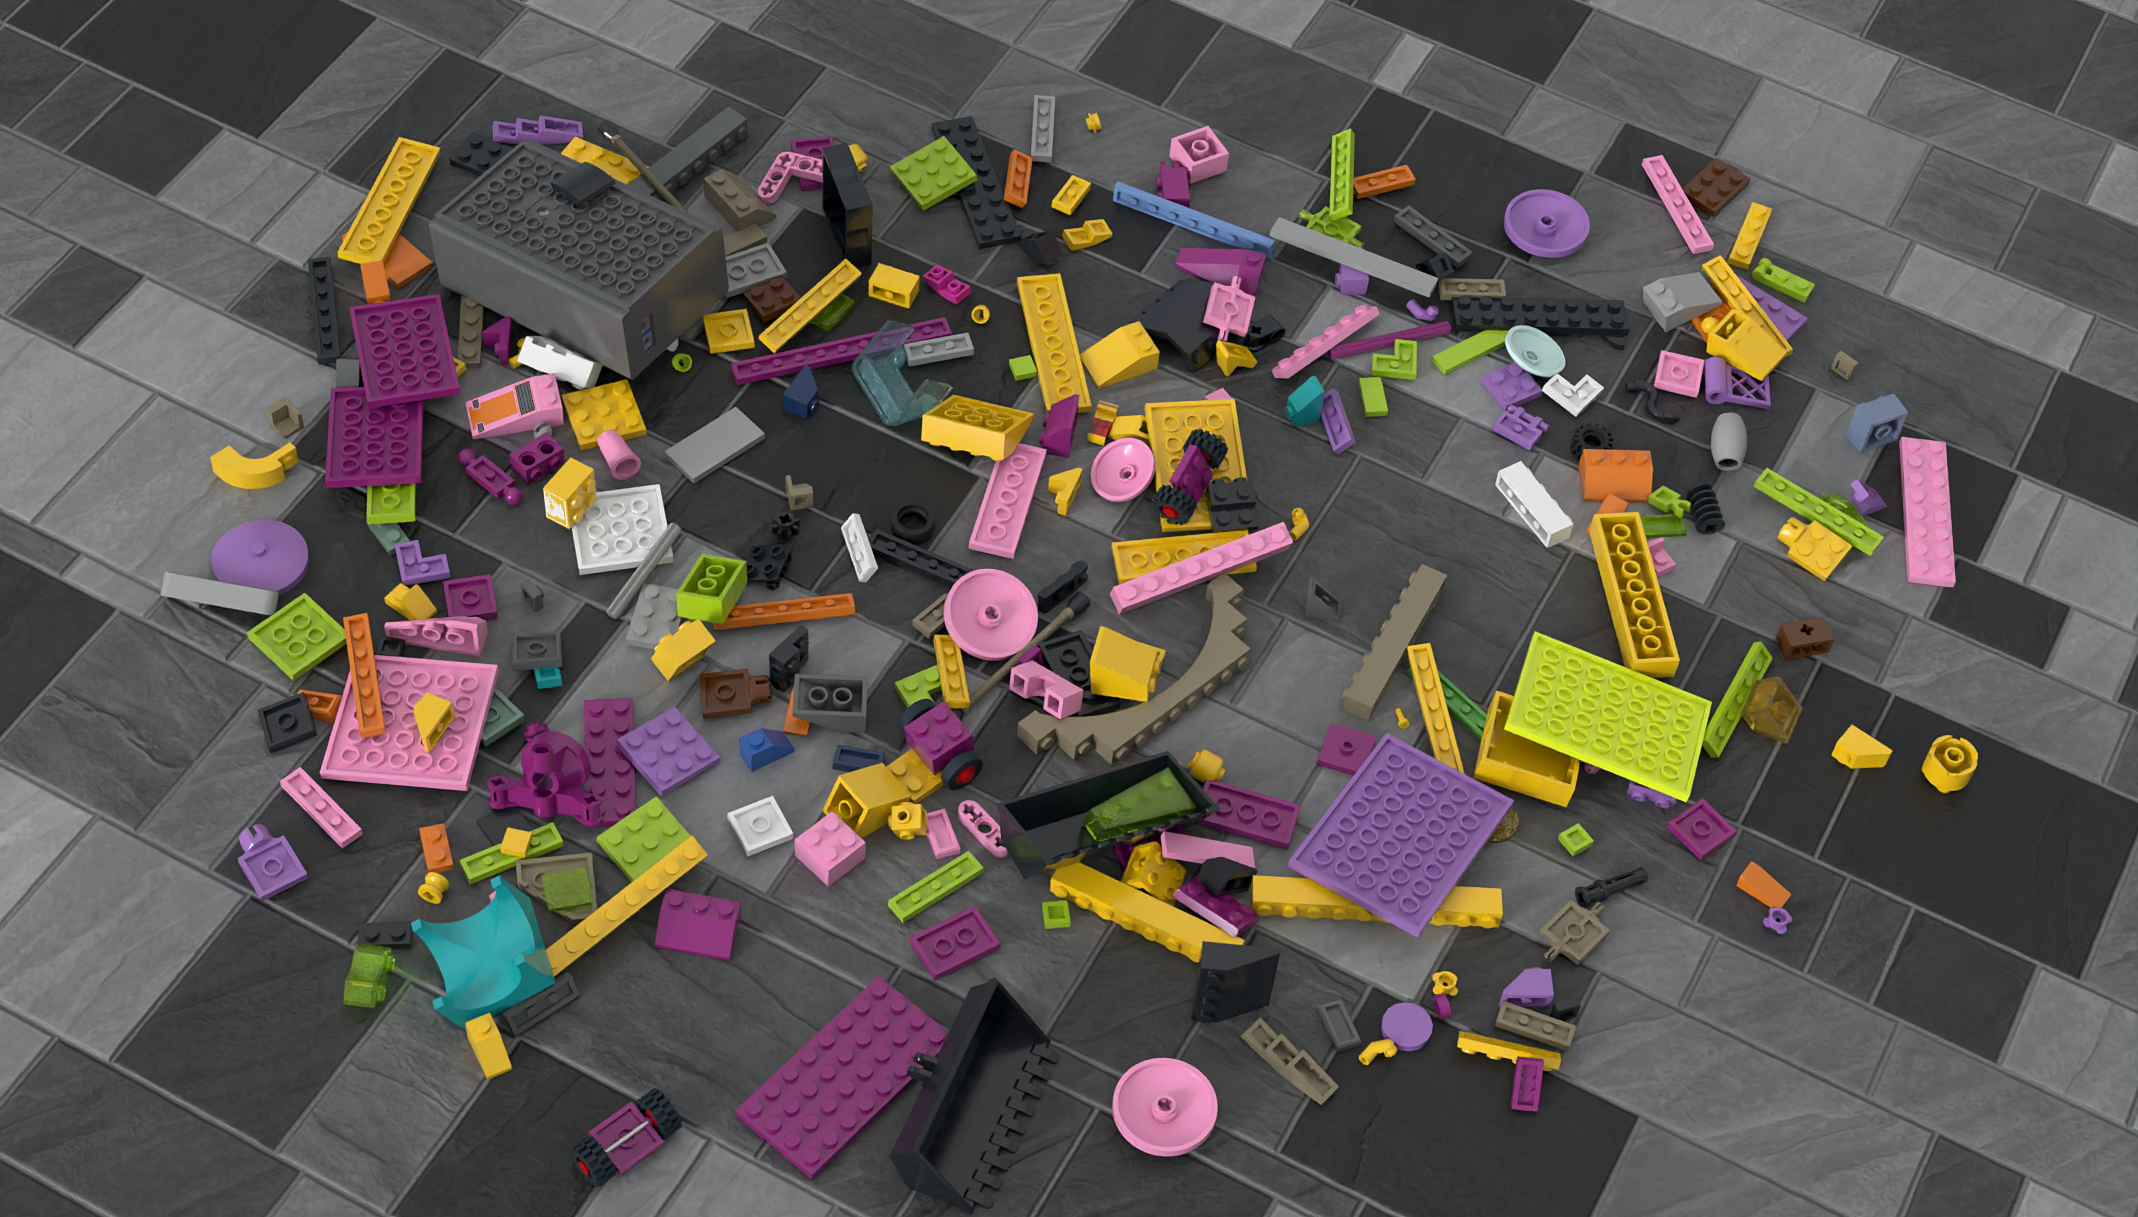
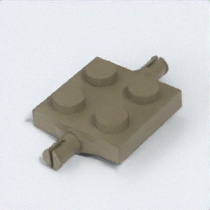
M1570 900L1540 929L1539 935L1552 945L1544 954V957L1546 959L1549 958L1548 961L1552 962L1561 953L1576 965H1579L1610 932V929L1604 926L1597 918L1605 910L1603 904L1600 906L1601 903L1596 902L1590 910H1587Z

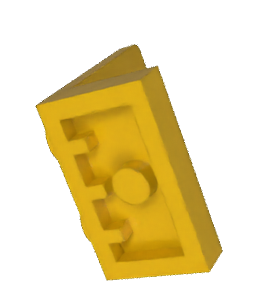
M1155 841L1134 847L1121 882L1135 889L1144 888L1152 897L1174 906L1176 899L1173 896L1176 890L1181 887L1187 871L1175 859L1163 857L1162 846Z

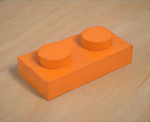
M444 823L419 828L428 873L454 870Z

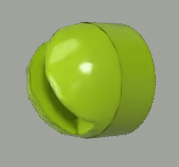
M678 353L673 357L672 365L676 370L686 372L691 368L692 359L687 354Z

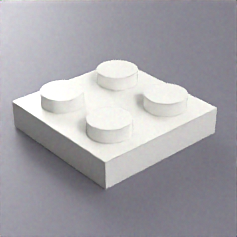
M773 796L727 813V819L747 856L793 839V832Z

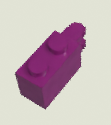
M1160 161V176H1156V189H1160L1158 197L1189 208L1190 195L1186 167H1179V161H1173L1172 168H1167L1165 161Z

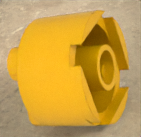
M1951 735L1942 736L1933 742L1924 760L1922 771L1928 781L1936 786L1940 792L1957 791L1969 783L1977 766L1978 753L1974 746L1963 738L1958 740L1952 738Z

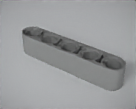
M165 571L160 595L273 615L276 613L279 592Z

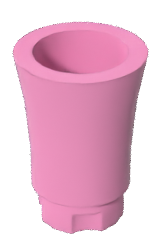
M607 430L599 436L598 445L609 465L612 476L617 480H625L634 476L641 467V460L629 448L624 439L618 433H615L614 430Z

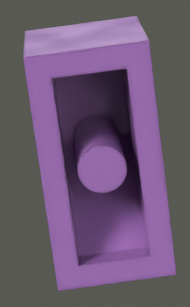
M1340 264L1339 273L1335 274V285L1339 286L1340 295L1366 294L1369 282L1368 274Z
M1539 967L1525 969L1503 990L1499 1008H1501L1503 1001L1523 1008H1550L1554 997L1551 969Z

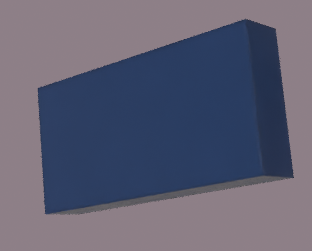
M837 745L833 769L852 772L879 763L884 764L885 752Z

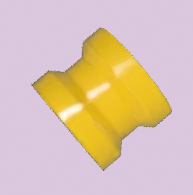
M430 872L425 877V884L419 887L418 894L427 902L438 904L443 898L442 893L447 891L450 883L444 876Z

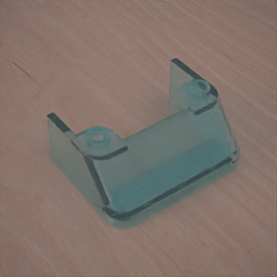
M888 320L855 359L852 372L884 424L896 427L923 417V414L940 404L953 387L949 384L926 379L918 390L913 393L899 369L906 360V352L902 344L914 331V327Z

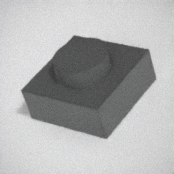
M529 579L521 582L522 598L535 613L543 609L542 598L544 594L538 585H534Z

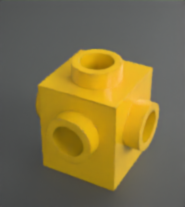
M902 802L900 806H892V815L888 816L890 830L892 829L897 837L904 840L913 839L914 836L927 835V811L921 804H914L912 802Z

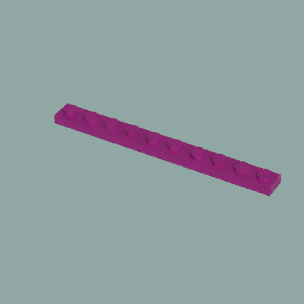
M943 317L731 363V370L737 385L797 373L805 365H808L810 369L903 350L904 344L952 336V332L946 318Z

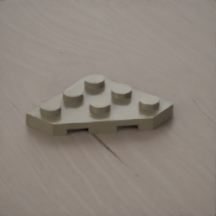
M592 852L516 860L518 888L572 925L581 923L597 910Z

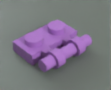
M1510 404L1507 411L1504 410L1493 423L1492 430L1530 451L1542 437V433L1548 431L1550 425L1543 422L1542 418L1530 415L1521 406L1516 407Z

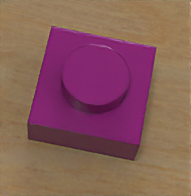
M1035 645L1018 659L1019 665L1033 660L1039 665L1044 666L1041 649Z

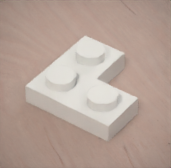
M1555 374L1544 385L1542 391L1577 417L1602 393L1604 387L1588 375L1573 386L1559 374Z

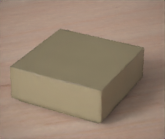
M1839 351L1835 356L1831 369L1849 381L1855 373L1858 362L1844 352Z

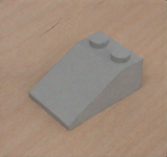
M1700 272L1661 278L1643 287V303L1665 332L1722 305L1721 299Z

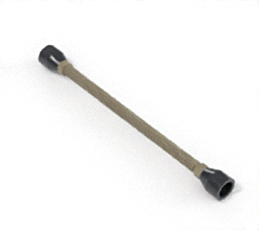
M609 120L602 122L598 127V133L605 140L617 146L670 205L688 213L624 143L617 127Z
M1082 592L1076 593L1069 600L1066 608L1052 623L1044 628L969 696V709L1009 674L1013 667L1019 665L1018 659L1023 653L1027 652L1034 645L1038 647L1039 643L1044 642L1067 620L1082 614L1091 605L1089 598ZM950 708L961 722L964 715L969 712V709Z

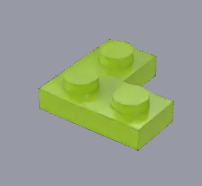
M1395 339L1394 355L1373 353L1371 376L1408 380L1416 379L1417 341Z
M937 665L894 683L896 692L907 708L921 699L932 700L930 695L942 690Z

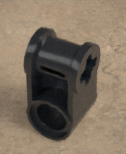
M1270 314L1265 315L1260 320L1249 324L1243 346L1248 347L1250 352H1258L1280 341L1285 335L1286 329Z

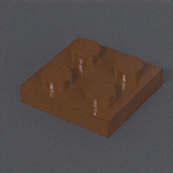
M782 275L743 292L744 300L764 323L783 315L801 299Z

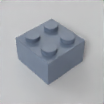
M1894 393L1888 396H1880L1876 400L1867 403L1863 402L1855 408L1846 436L1860 454L1895 442L1899 437L1909 412Z

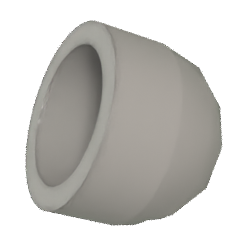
M541 422L535 426L533 431L535 439L546 432L552 436V429L547 423Z

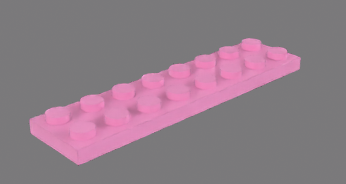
M1901 437L1899 447L1907 580L1912 583L1954 587L1956 579L1946 442Z

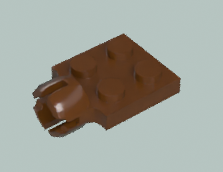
M748 669L700 674L703 719L751 714L752 706L755 704L771 702L772 696L770 694L772 691L769 676H750Z

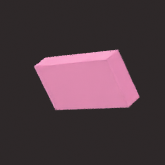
M941 809L927 813V836L936 859L959 854L961 848L946 810Z

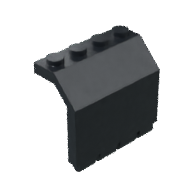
M1190 278L1179 280L1170 290H1167L1156 302L1142 311V314L1135 317L1129 324L1140 321L1149 336L1169 340L1182 352L1188 371L1195 373L1216 355V343L1218 342L1220 329L1203 322L1211 288L1214 283ZM1229 332L1227 342L1230 343L1238 335Z

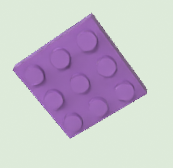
M676 707L620 737L616 742V746L660 796L665 795L713 767L720 760V756Z

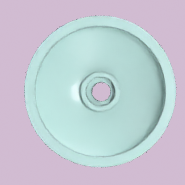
M1519 325L1511 328L1506 334L1505 344L1509 355L1522 369L1529 373L1542 377H1552L1555 374H1559L1565 367V357L1561 348L1551 337L1533 327Z

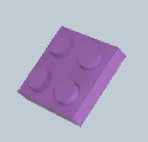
M1516 362L1482 375L1480 381L1505 411H1507L1510 404L1517 407L1541 397L1543 392L1530 374Z

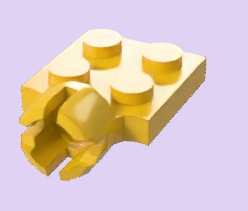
M1791 517L1787 520L1788 523L1783 525L1777 538L1789 546L1790 551L1787 557L1825 582L1851 550L1852 545L1815 520L1811 524L1806 525L1795 517Z

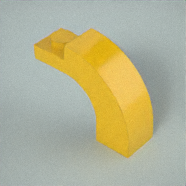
M290 442L271 455L260 459L245 458L239 455L230 445L210 457L213 472L219 478L232 486L244 489H261L281 483L285 480L284 471L291 469L298 463L296 447Z

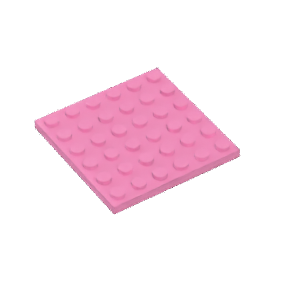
M374 655L386 733L361 738L350 670L321 766V779L467 791L499 673L498 665ZM426 692L452 702L455 718L430 753L425 752L413 712L416 702L421 700Z

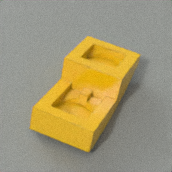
M1104 219L1085 221L1082 228L1065 229L1062 237L1072 251L1105 241L1112 237L1113 233Z

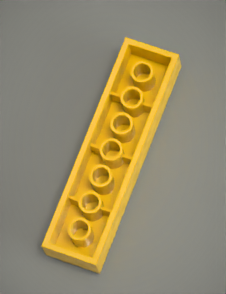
M1639 512L1594 514L1589 533L1624 665L1628 669L1651 678L1674 677L1680 659Z

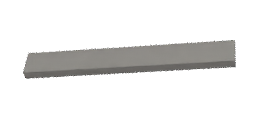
M1280 217L1270 231V236L1426 297H1430L1438 282V278Z

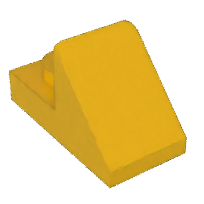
M1218 340L1216 343L1217 363L1227 377L1237 366L1253 368L1258 363L1248 347Z
M1078 467L1049 478L1048 491L1057 494L1055 503L1058 504L1057 514L1067 515L1081 485L1082 468Z
M400 583L384 598L385 604L409 620L431 619L437 613L435 606L417 584L409 589Z

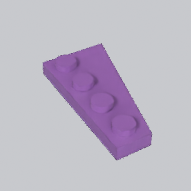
M1737 276L1787 342L1806 324L1807 317Z

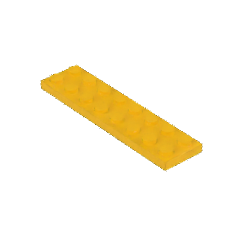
M401 137L398 138L340 246L338 258L359 264L383 260L384 263L440 156L439 147Z
M1060 273L1017 277L1018 291L1046 413H1050L1052 404L1074 394L1080 395L1078 413L1091 412L1092 405Z

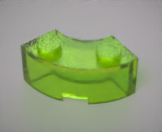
M360 944L355 948L352 966L345 982L343 1004L375 1008L379 1001L384 1000L386 992L384 985L387 973L392 971L394 965V955H391V947Z

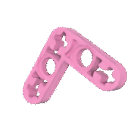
M792 152L780 153L758 188L759 198L768 205L776 202L792 175L823 182V174L821 173L822 160ZM806 164L811 165V166H810L808 169H806V170L800 169L801 166H803V165H806ZM777 175L783 176L780 180H772Z
M963 801L958 807L959 821L992 855L998 858L1010 855L1006 847H997V843L1002 845L1003 842L1001 840L1000 826L975 801ZM965 811H967V812H972V811H973V816H972L970 813H967V814L965 815ZM981 825H988L992 830L988 833H982L978 828Z

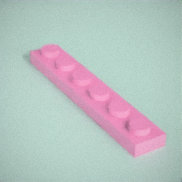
M1663 155L1643 159V168L1692 253L1696 254L1713 250V241Z
M1361 305L1355 308L1354 313L1342 317L1335 326L1326 328L1324 330L1325 333L1312 338L1305 347L1296 349L1291 357L1279 361L1278 366L1271 370L1274 378L1288 379L1377 317L1379 315L1377 307Z

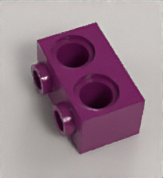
M548 432L509 454L511 469L526 485L540 480L544 475L560 468L565 463L564 449Z

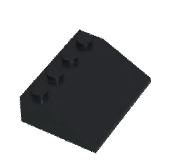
M1203 941L1193 991L1191 1020L1201 1023H1217L1269 1006L1280 957V949Z

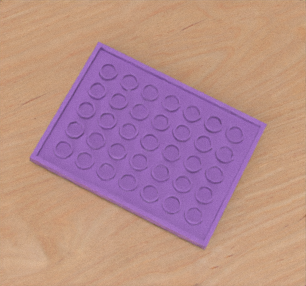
M1386 733L1291 857L1288 867L1419 938L1513 807L1514 800Z

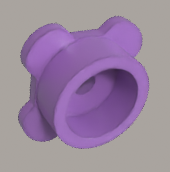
M1770 908L1769 916L1764 919L1763 924L1768 928L1771 927L1779 934H1784L1787 931L1786 926L1792 922V917L1782 908Z

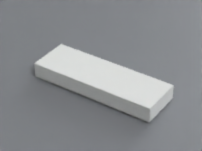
M853 513L841 527L859 582L866 583L878 569L860 514Z

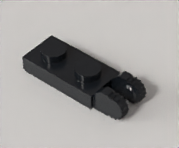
M1080 560L1073 563L1068 572L1060 575L1056 581L1039 592V611L1043 614L1048 613L1087 581L1088 575L1086 571L1088 565L1086 561Z

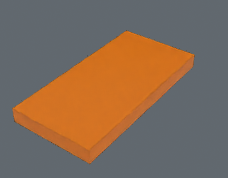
M347 233L342 235V241H344ZM400 234L397 236L383 263L386 279L397 289L433 268V262Z

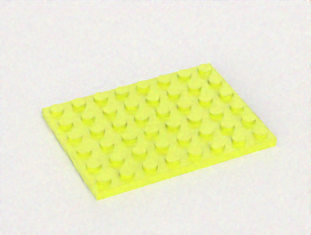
M1535 631L1528 648L1504 729L1687 802L1691 793L1712 702Z

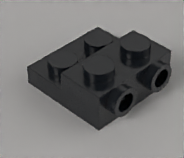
M1240 477L1230 483H1225L1223 479H1216L1211 484H1208L1205 495L1212 533L1258 529L1259 524L1255 507L1257 500L1253 481H1247L1245 477Z
M800 625L769 654V678L771 685L776 690L785 692L790 686L793 687L795 674H800V667L804 666L809 659L808 629L803 625Z

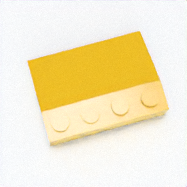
M952 395L923 414L921 440L930 442L934 446L943 445L950 447L954 451L964 450L975 456L984 455L991 457L992 460L1002 461L1014 452L1033 421L1034 414Z

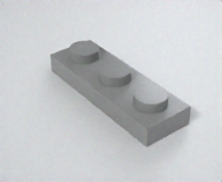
M963 333L904 344V353L910 367L974 355V347L969 334Z

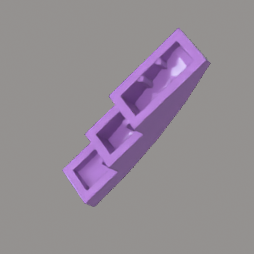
M540 115L538 121L517 118L515 124L494 121L492 125L493 141L499 143L519 144L521 141L526 142L530 139L544 145L571 142L574 137L583 139L582 122Z

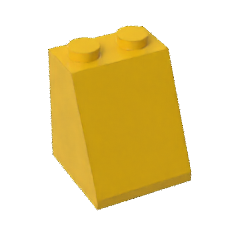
M1100 626L1090 659L1091 694L1148 702L1150 693L1155 692L1156 679L1154 677L1160 674L1161 661H1157V650L1109 628Z
M883 763L839 775L822 811L826 815L833 811L862 839L887 824L888 816L892 815V806H900L902 802H909L912 795Z

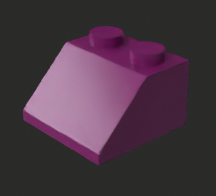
M1074 394L1052 404L1050 413H1045L1043 426L1046 429L1045 431L1041 430L1039 443L1043 444V449H1047V454L1069 458L1077 425L1080 395Z

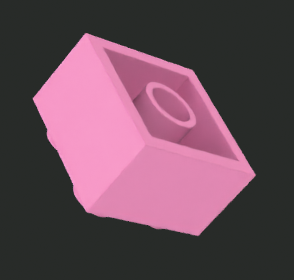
M1206 126L1172 138L1169 156L1173 161H1179V167H1186L1188 182L1192 184L1226 172L1229 152L1210 127Z
M833 811L795 839V856L828 887L865 859L866 842Z

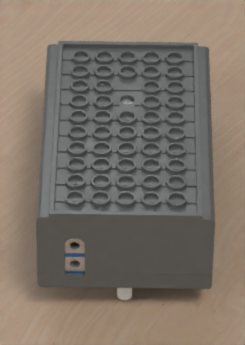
M530 139L526 142L521 141L435 214L436 218L430 222L429 230L440 284L504 317L511 316V320L633 380L664 350L675 351L678 346V337L728 292L729 284L723 231L717 226L614 179L616 184L582 205L568 202L566 194L554 191L550 182L581 163Z

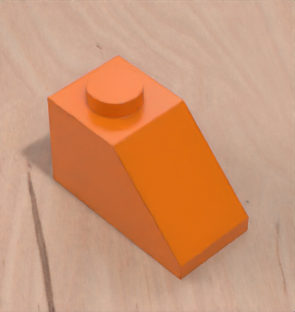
M383 260L360 264L367 304L391 301Z

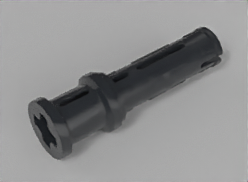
M1640 867L1609 880L1603 881L1598 879L1587 887H1577L1575 889L1576 900L1582 908H1587L1596 901H1606L1609 895L1647 882V872L1643 867Z

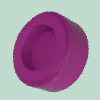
M1444 993L1434 995L1433 1003L1439 1018L1443 1020L1451 1017V1007Z

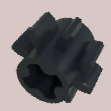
M780 512L777 518H772L771 531L772 534L777 533L778 540L790 541L794 535H799L800 520L794 519L792 512Z

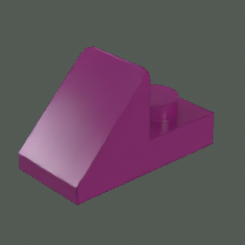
M506 316L482 333L483 346L495 348V356H499L500 365H509L513 332L511 316Z

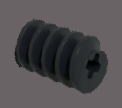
M1699 484L1692 487L1686 496L1687 501L1691 503V514L1696 530L1702 534H1714L1721 531L1725 527L1722 513H1720V506H1718V500L1716 499V493L1712 490V485Z

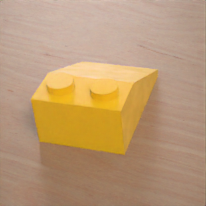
M1140 321L1118 328L1081 353L1080 359L1096 387L1101 389L1157 370L1160 352Z

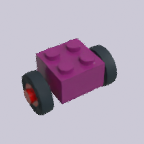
M921 699L910 705L901 714L898 720V728L906 736V742L934 775L942 771L941 779L950 790H958L965 787L979 775L983 762L978 754L972 751L974 750L973 736L944 701L936 706L930 699Z

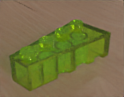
M1166 768L1092 808L1083 823L1095 841L1099 842L1120 835H1126V833L1135 830H1143L1148 826L1157 823L1161 824L1173 818H1180L1183 815L1192 813L1196 806L1170 769Z

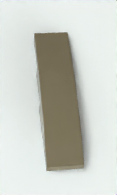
M1261 1017L1241 1035L1278 1073L1320 1105L1339 1088L1304 1049L1299 1052L1282 1033L1278 1036Z

